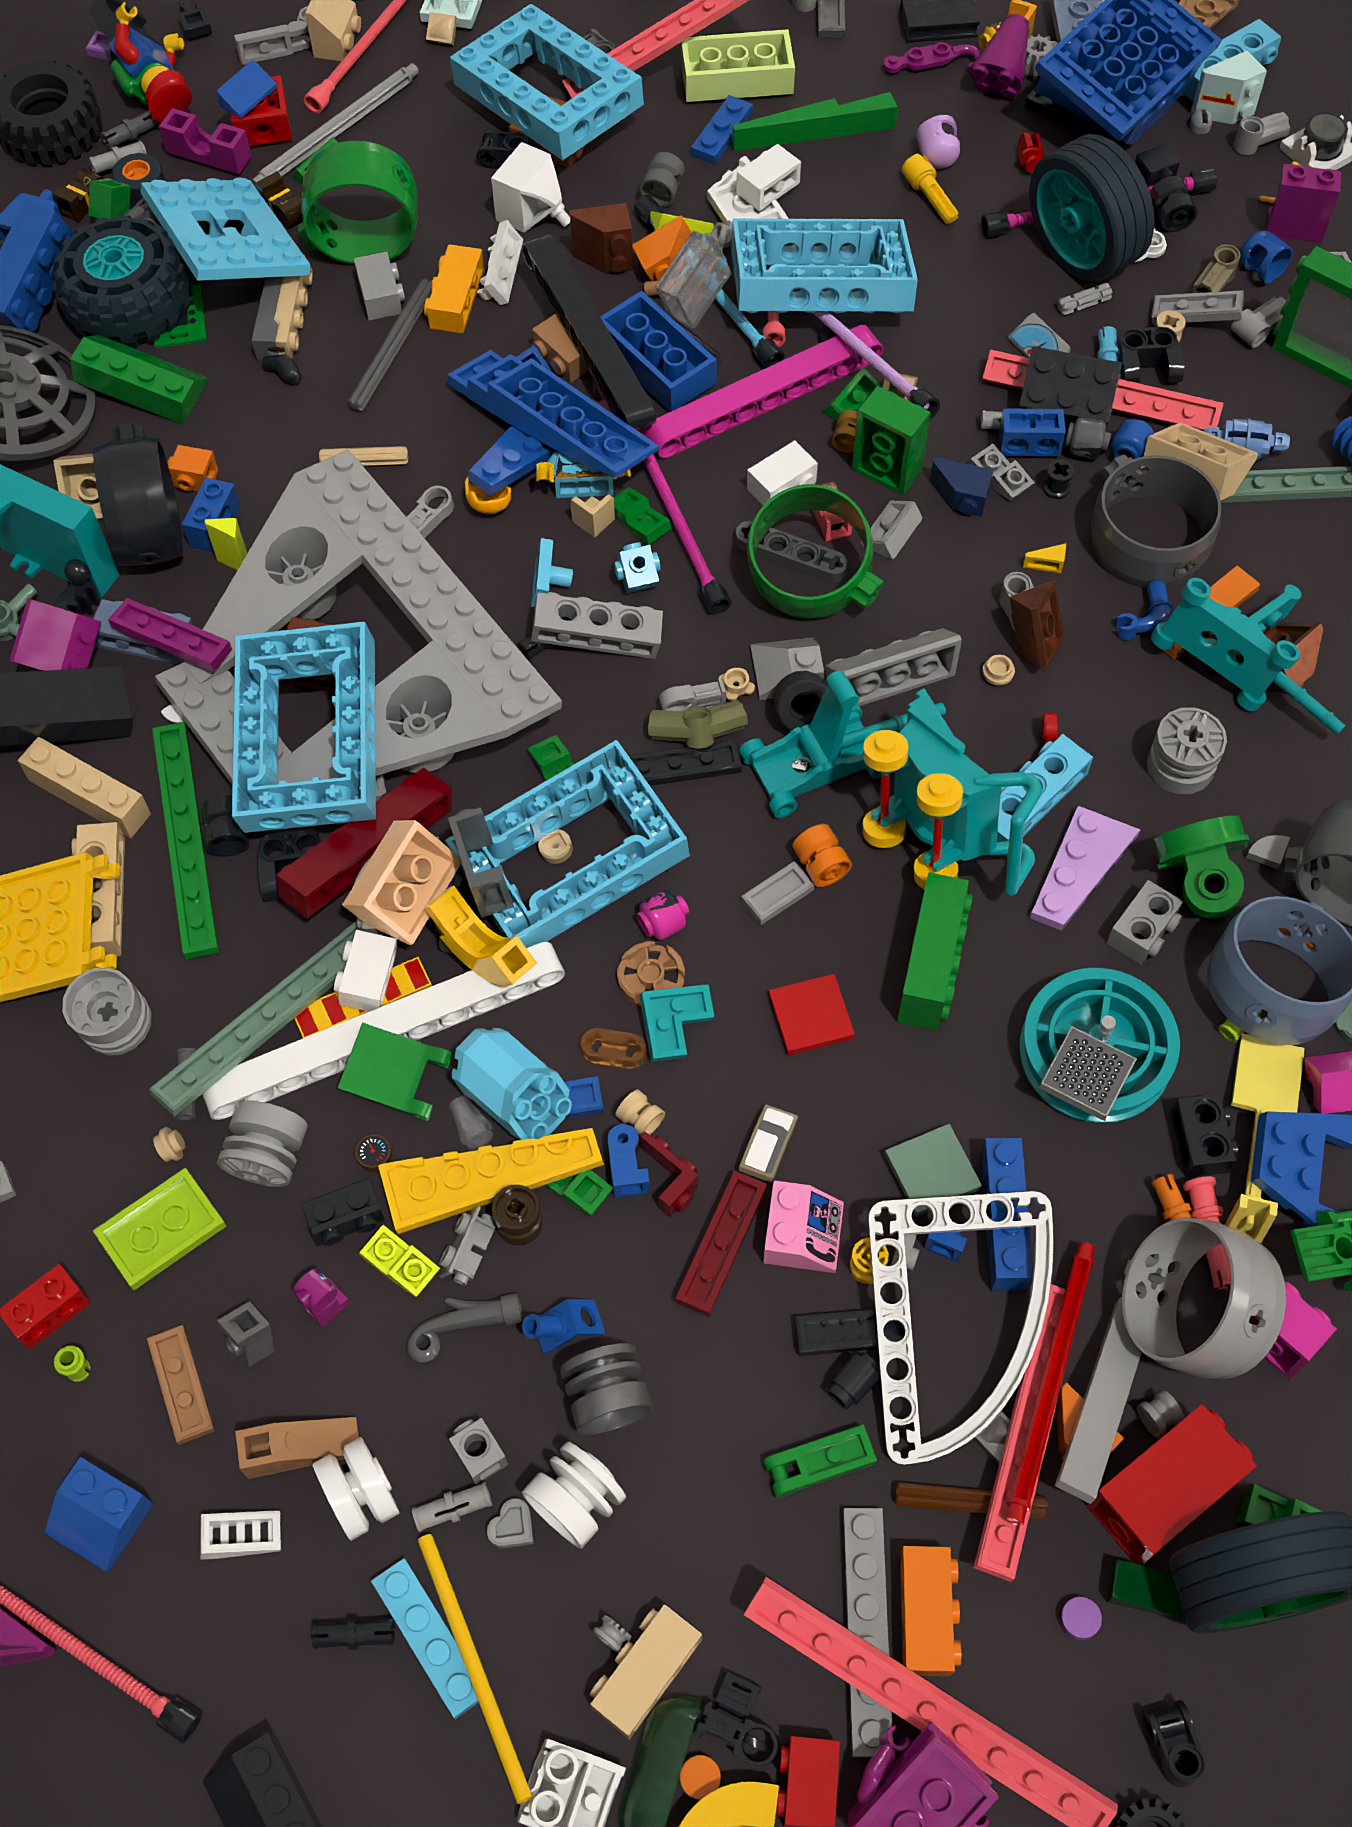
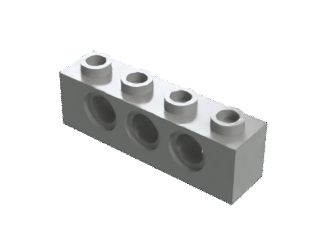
M553 592L537 593L531 641L655 659L661 644L663 611L654 610L648 606L633 607L619 602L592 601L586 597H565ZM560 617H568L571 621H565ZM592 621L600 622L602 625H595ZM623 626H630V627H632L634 630H628V629L624 628Z

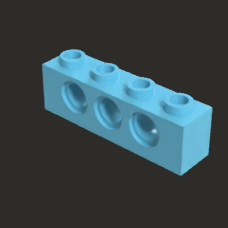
M1258 19L1222 39L1219 47L1202 62L1194 78L1182 93L1194 102L1202 70L1242 52L1248 51L1262 66L1271 63L1278 55L1281 36L1262 20Z
M1064 734L1054 743L1052 741L1047 742L1039 752V757L1033 763L1031 761L1026 762L1019 771L1035 776L1042 785L1041 797L1025 821L1023 837L1089 772L1093 756ZM1048 770L1054 771L1057 774L1049 773ZM1001 787L997 842L1009 841L1012 815L1006 814L1004 811L1015 812L1026 791H1028L1026 787Z

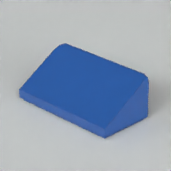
M252 60L217 90L219 105L222 109L241 119L277 88V83L258 63Z

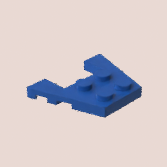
M1267 1111L1258 1116L1251 1182L1284 1209L1291 1208L1300 1215L1305 1226H1318L1317 1216L1319 1212L1331 1210L1334 1213L1339 1212L1318 1202L1325 1141L1345 1149L1352 1148V1115Z

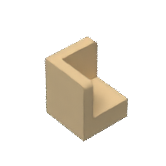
M609 494L601 501L593 496L586 502H583L576 496L570 500L572 522L594 538L615 520L614 498Z

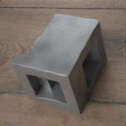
M250 1301L217 1320L219 1327L228 1336L224 1339L228 1351L234 1358L238 1357L241 1362L246 1363L248 1367L274 1353L270 1324Z

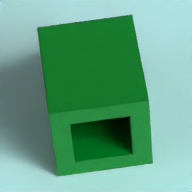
M110 178L90 181L88 215L98 219L105 217L107 219L117 218L118 215H124L130 210L131 185Z

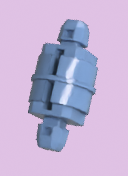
M1251 418L1246 420H1226L1222 430H1219V427H1208L1203 430L1206 433L1257 452V461L1265 459L1270 449H1272V452L1288 450L1290 436L1285 433L1275 432L1272 435V424L1251 420Z

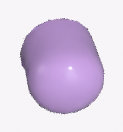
M949 115L932 117L923 122L916 132L921 156H926L934 169H944L951 166L960 154V142L956 137L957 126L953 117ZM942 123H948L952 126L950 134H946L943 131Z

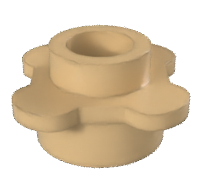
M731 668L725 674L719 676L723 680L727 693L726 699L730 701H735L744 694L750 695L755 690V685L749 682V675L745 669Z

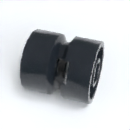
M1166 177L1157 182L1151 189L1152 204L1163 229L1168 232H1177L1187 228L1194 222L1198 213L1197 208L1181 177Z
M219 795L207 799L201 806L207 851L216 856H233L244 852L250 844L249 835L244 833L232 818V795Z

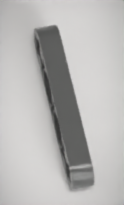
M744 521L736 529V545L744 552H747V539L744 537H748L753 521ZM771 527L763 536L765 538L764 545L759 544L756 556L826 582L838 583L847 576L848 559L844 554ZM774 542H780L786 548L782 551H773L769 546ZM807 552L812 554L814 558L811 561L805 562L801 561L797 556L800 553ZM819 559H823V561H821L820 566H818ZM834 564L839 566L836 567L834 570L829 569L832 568Z

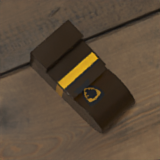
M83 168L77 171L73 181H70L65 188L58 186L52 192V196L59 208L60 214L79 223L89 212L90 181L104 178Z
M277 171L256 182L258 192L283 226L288 228L296 222L303 220L301 199L284 184L283 177Z

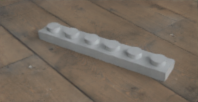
M844 1508L847 1629L889 1656L883 1509ZM849 1684L852 1758H871L880 1746L879 1737L881 1733L892 1726V1711Z

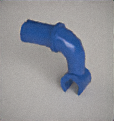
M1156 580L1148 584L1147 592L1150 607L1148 609L1149 614L1146 617L1137 618L1131 613H1123L1117 617L1116 628H1119V639L1131 640L1137 633L1153 632L1159 623L1166 622L1170 618L1174 608L1173 604L1168 600L1164 581Z

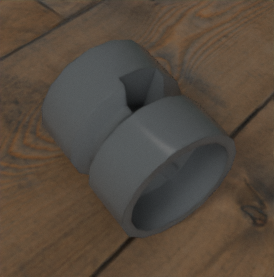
M668 152L654 154L640 184L639 192L641 197L651 195L661 208L670 206L685 173L683 162L677 156Z

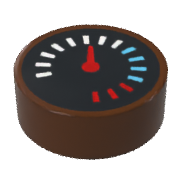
M371 1134L363 1137L357 1143L355 1156L358 1164L364 1170L378 1172V1165L390 1163L392 1150L386 1138L381 1135Z

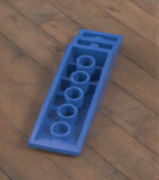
M489 350L448 374V384L492 414L553 449L615 478L659 451L658 444L532 358L523 363L512 354L502 358L492 350Z

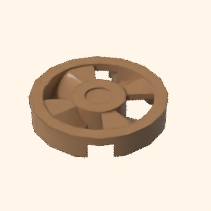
M652 941L635 944L623 954L622 961L617 969V981L621 992L629 1001L641 1006L639 995L646 988L661 990L684 986L685 968L682 959L668 945L665 948L655 945V942ZM648 952L660 953L658 960L649 959ZM626 968L637 971L635 974L624 975ZM677 969V983L664 980V971Z

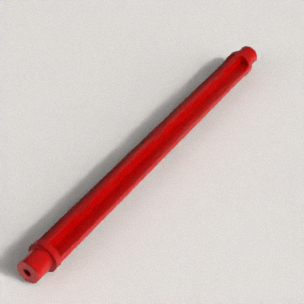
M1080 1242L1076 1254L1072 1256L1071 1271L1011 1497L1007 1501L1009 1509L1006 1520L1014 1525L1022 1526L1026 1512H1029L1031 1509L1030 1502L1090 1270L1094 1265L1093 1254L1095 1247L1087 1242Z

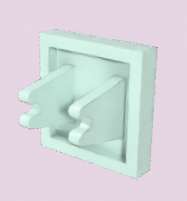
M424 0L420 11V18L422 22H428L430 12L454 15L458 18L456 27L472 29L482 0Z

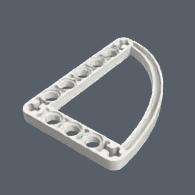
M1030 1191L888 1200L876 1203L870 1210L868 1221L887 1453L894 1462L903 1465L925 1462L949 1454L966 1444L991 1423L1004 1408L1019 1385L1031 1361L1042 1330L1052 1276V1207L1050 1200L1040 1192ZM1031 1199L1036 1200L1038 1206L1044 1207V1211L1038 1214V1219H1032L1031 1213L1024 1212L1018 1214L1020 1221L1012 1220L1014 1207L1011 1200H1018L1017 1208L1027 1207ZM994 1201L1003 1203L1007 1209V1217L1000 1222L990 1220L986 1214V1207L989 1203ZM954 1204L967 1206L970 1211V1219L964 1224L952 1222L949 1217L951 1206ZM926 1206L932 1211L933 1220L928 1226H918L913 1222L911 1215L916 1207ZM881 1209H888L889 1215H895L896 1221L890 1222L889 1229L890 1235L898 1233V1240L891 1238L875 1240V1234L883 1236L882 1223L875 1222L874 1217L880 1216ZM1034 1227V1270L1031 1294L1025 1322L1005 1373L992 1394L962 1425L943 1437L921 1444L904 1235ZM890 1245L897 1249L899 1260L895 1265L884 1266L879 1262L877 1253L881 1247ZM886 1283L899 1285L902 1290L901 1300L895 1304L884 1302L880 1295L882 1286ZM896 1320L903 1324L905 1336L902 1340L891 1342L886 1339L883 1329L889 1321ZM892 1359H902L908 1365V1374L903 1380H893L888 1376L886 1367ZM896 1397H904L911 1403V1413L905 1419H896L890 1413V1403ZM913 1422L914 1431L906 1430L907 1442L914 1443L915 1448L909 1451L908 1458L904 1459L901 1458L900 1452L893 1451V1444L899 1442V1430L892 1433L890 1431V1424L902 1426Z

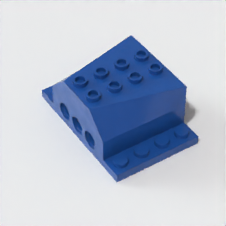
M1105 0L1038 61L1034 70L1041 77L1034 91L1108 131L1118 141L1122 140L1127 144L1134 145L1167 113L1190 84L1202 62L1219 47L1222 39L1175 0Z

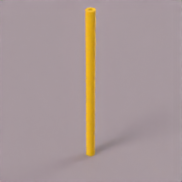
M432 1534L424 1535L418 1539V1543L516 1802L517 1804L525 1803L532 1799L531 1791Z

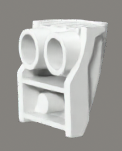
M545 1739L527 1783L532 1799L520 1805L517 1822L529 1827H604L617 1787L626 1768L581 1750Z

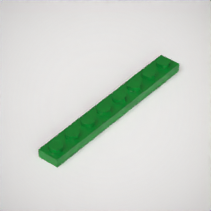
M185 722L155 727L152 730L183 955L188 960L220 952L187 727Z

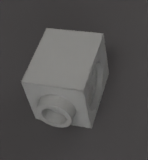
M482 1418L476 1422L468 1420L454 1430V1436L449 1438L454 1451L476 1486L508 1465L504 1453ZM483 1441L487 1444V1448L482 1455L472 1457L467 1454V1449L472 1442Z

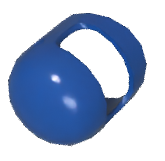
M1257 231L1244 242L1240 251L1242 265L1247 270L1256 271L1258 278L1265 284L1276 280L1286 270L1293 256V249L1270 231Z

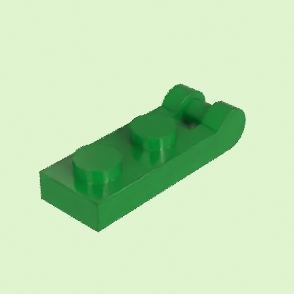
M863 1424L765 1458L763 1462L766 1471L771 1472L775 1484L772 1488L775 1497L781 1498L798 1490L875 1465L877 1459ZM796 1463L800 1475L789 1478L785 1467Z

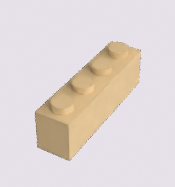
M37 737L18 759L21 768L30 782L103 823L117 822L122 833L129 838L135 835L151 815L142 794L40 737Z

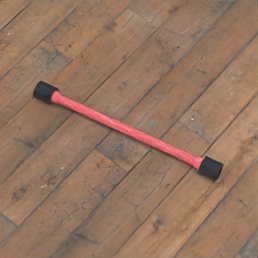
M0 1586V1606L15 1614L16 1617H19L25 1623L27 1622L36 1631L42 1633L43 1636H46L56 1645L58 1644L59 1647H62L63 1650L78 1658L79 1661H82L83 1664H86L92 1670L94 1669L103 1678H106L112 1684L114 1683L115 1686H118L119 1689H122L123 1692H126L136 1701L138 1700L143 1706L151 1709L152 1715L158 1718L156 1725L179 1742L185 1743L191 1737L201 1721V1713L177 1697L172 1701L165 1696L159 1697L150 1688H147L137 1679L135 1680L134 1677L122 1671L121 1668L118 1669V1666H114V1663H110L101 1654L98 1655V1652H95L94 1649L79 1641L78 1638H75L65 1629L63 1630L62 1627H59L58 1624H55L49 1618L47 1619L38 1610L35 1611V1608H31L30 1605L16 1597L15 1594Z

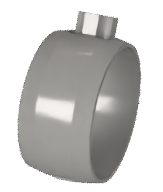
M1179 1218L1169 1221L1154 1230L1139 1246L1132 1260H1128L1124 1271L1126 1276L1122 1293L1124 1322L1134 1344L1144 1354L1159 1364L1199 1378L1228 1379L1248 1372L1272 1348L1281 1330L1285 1314V1282L1280 1266L1271 1252L1248 1234L1212 1220ZM1223 1244L1231 1269V1288L1226 1310L1213 1334L1200 1347L1185 1354L1178 1337L1176 1325L1177 1302L1181 1287L1189 1271L1199 1258L1210 1249ZM1175 1262L1174 1271L1168 1273L1169 1264ZM1163 1290L1165 1296L1158 1303L1157 1296ZM1251 1315H1257L1260 1318L1258 1325L1252 1326L1249 1323Z

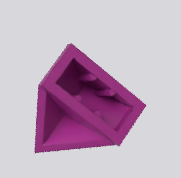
M0 1606V1668L53 1657L57 1649Z

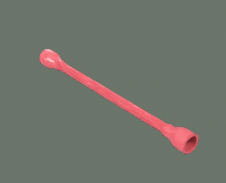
M393 0L331 75L321 84L309 90L303 100L305 106L311 112L320 114L324 110L338 82H340L347 71L360 58L407 0Z

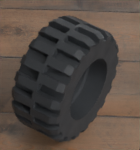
M39 60L31 61L32 64L26 66L21 64L17 66L16 70H9L4 74V78L0 79V143L10 155L22 162L26 160L30 165L37 166L42 164L43 166H52L53 163L65 164L71 158L75 160L81 156L83 151L87 152L92 147V142H96L100 134L102 119L91 82L80 70L75 67L72 68L64 62L57 64L54 60H47L42 63ZM53 111L47 114L39 115L45 112Z

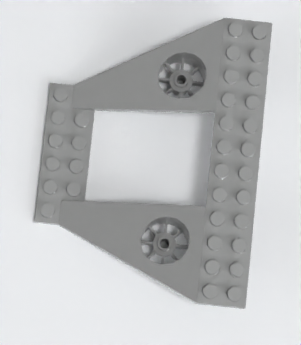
M349 449L298 471L293 475L203 630L228 640L232 647L230 653L213 672L185 660L183 663L155 676L158 687L232 785L235 679L228 670L235 665V636L278 631L291 620V617L299 619H316L321 617L331 609L336 600V584L362 563L429 643L375 686L376 776L398 769L413 773L418 772L423 767L429 772L439 769L452 759L455 752L506 738L560 710L562 707V700ZM336 718L292 753L278 736V784L279 781L286 780L287 783L312 781V777H319L321 780L340 778L332 764V757H336V738L332 733V726H336Z

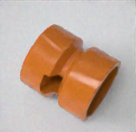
M828 824L815 825L807 829L795 839L792 845L801 863L806 865V872L816 887L829 886L839 881L852 868L851 860L844 849L838 846L839 841Z

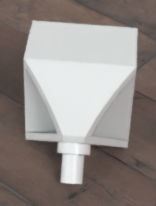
M521 142L491 177L496 221L503 222L508 220L514 229L525 233L549 214L551 217H556L563 227L567 226L570 223V217L564 210L565 206L562 203L560 187L551 155Z

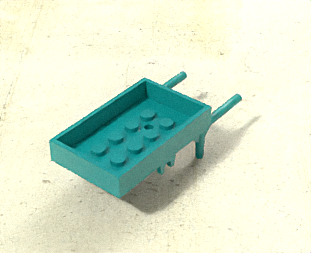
M0 464V549L15 555L10 568L17 571L22 565H29L25 575L30 579L44 569L69 581L64 573L65 565L71 559H79L90 569L89 578L92 580L98 596L103 597L120 574L92 507Z

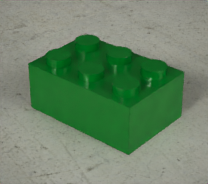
M877 386L858 409L852 470L904 496L922 472L931 412L925 410L920 405L913 404L897 396L891 391Z

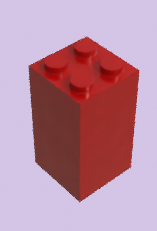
M1203 1404L1098 1491L1096 1499L1091 1504L1088 1503L1086 1505L1087 1509L1133 1563L1144 1565L1257 1467L1252 1460L1253 1455L1247 1446L1239 1440L1235 1441L1225 1430L1226 1426L1222 1418L1215 1411L1207 1410Z

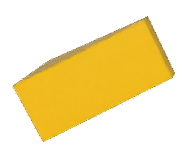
M1066 543L1027 552L1023 568L1061 573L1065 559Z

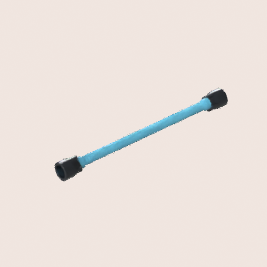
M651 195L642 196L634 206V211L646 225H652L653 227L650 216L651 211L665 214ZM687 248L683 261L747 338H749L752 346L755 348L753 354L761 364L767 368L783 361L785 355L772 339L768 340L758 333Z

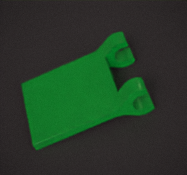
M362 1022L338 1089L428 1121L433 1105L415 1100L414 1097L427 1062L447 1069L452 1058V1052L426 1045Z

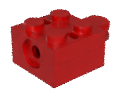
M281 75L271 77L277 83V88L241 119L231 114L232 125L246 130L249 146L292 140Z

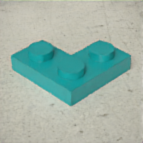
M709 984L643 991L639 995L651 1062L685 1058L687 1050L682 1024L707 1022L714 1019Z

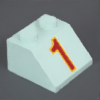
M1248 51L1203 69L1190 114L1193 115L1197 110L1207 109L1212 114L1213 121L1234 124L1241 121L1244 117L1254 115L1267 70Z

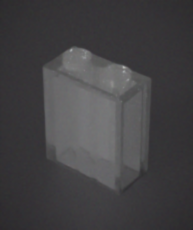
M693 230L655 286L669 315L695 329L732 274L726 262L727 259L719 247V241L711 234L705 233L703 235Z

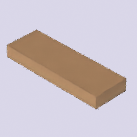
M181 1325L147 1338L176 1442L181 1445L216 1431L184 1326Z

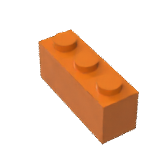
M903 1546L900 1552L903 1666L919 1676L951 1677L955 1672V1666H961V1643L954 1640L953 1624H959L960 1605L958 1599H952V1583H958L957 1559H951V1547Z

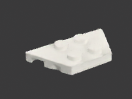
M746 156L739 160V166L733 172L728 170L722 176L721 181L715 183L707 191L708 201L724 224L728 220L733 221V218L789 219L776 200L759 211L736 193L737 171L742 166L750 163Z

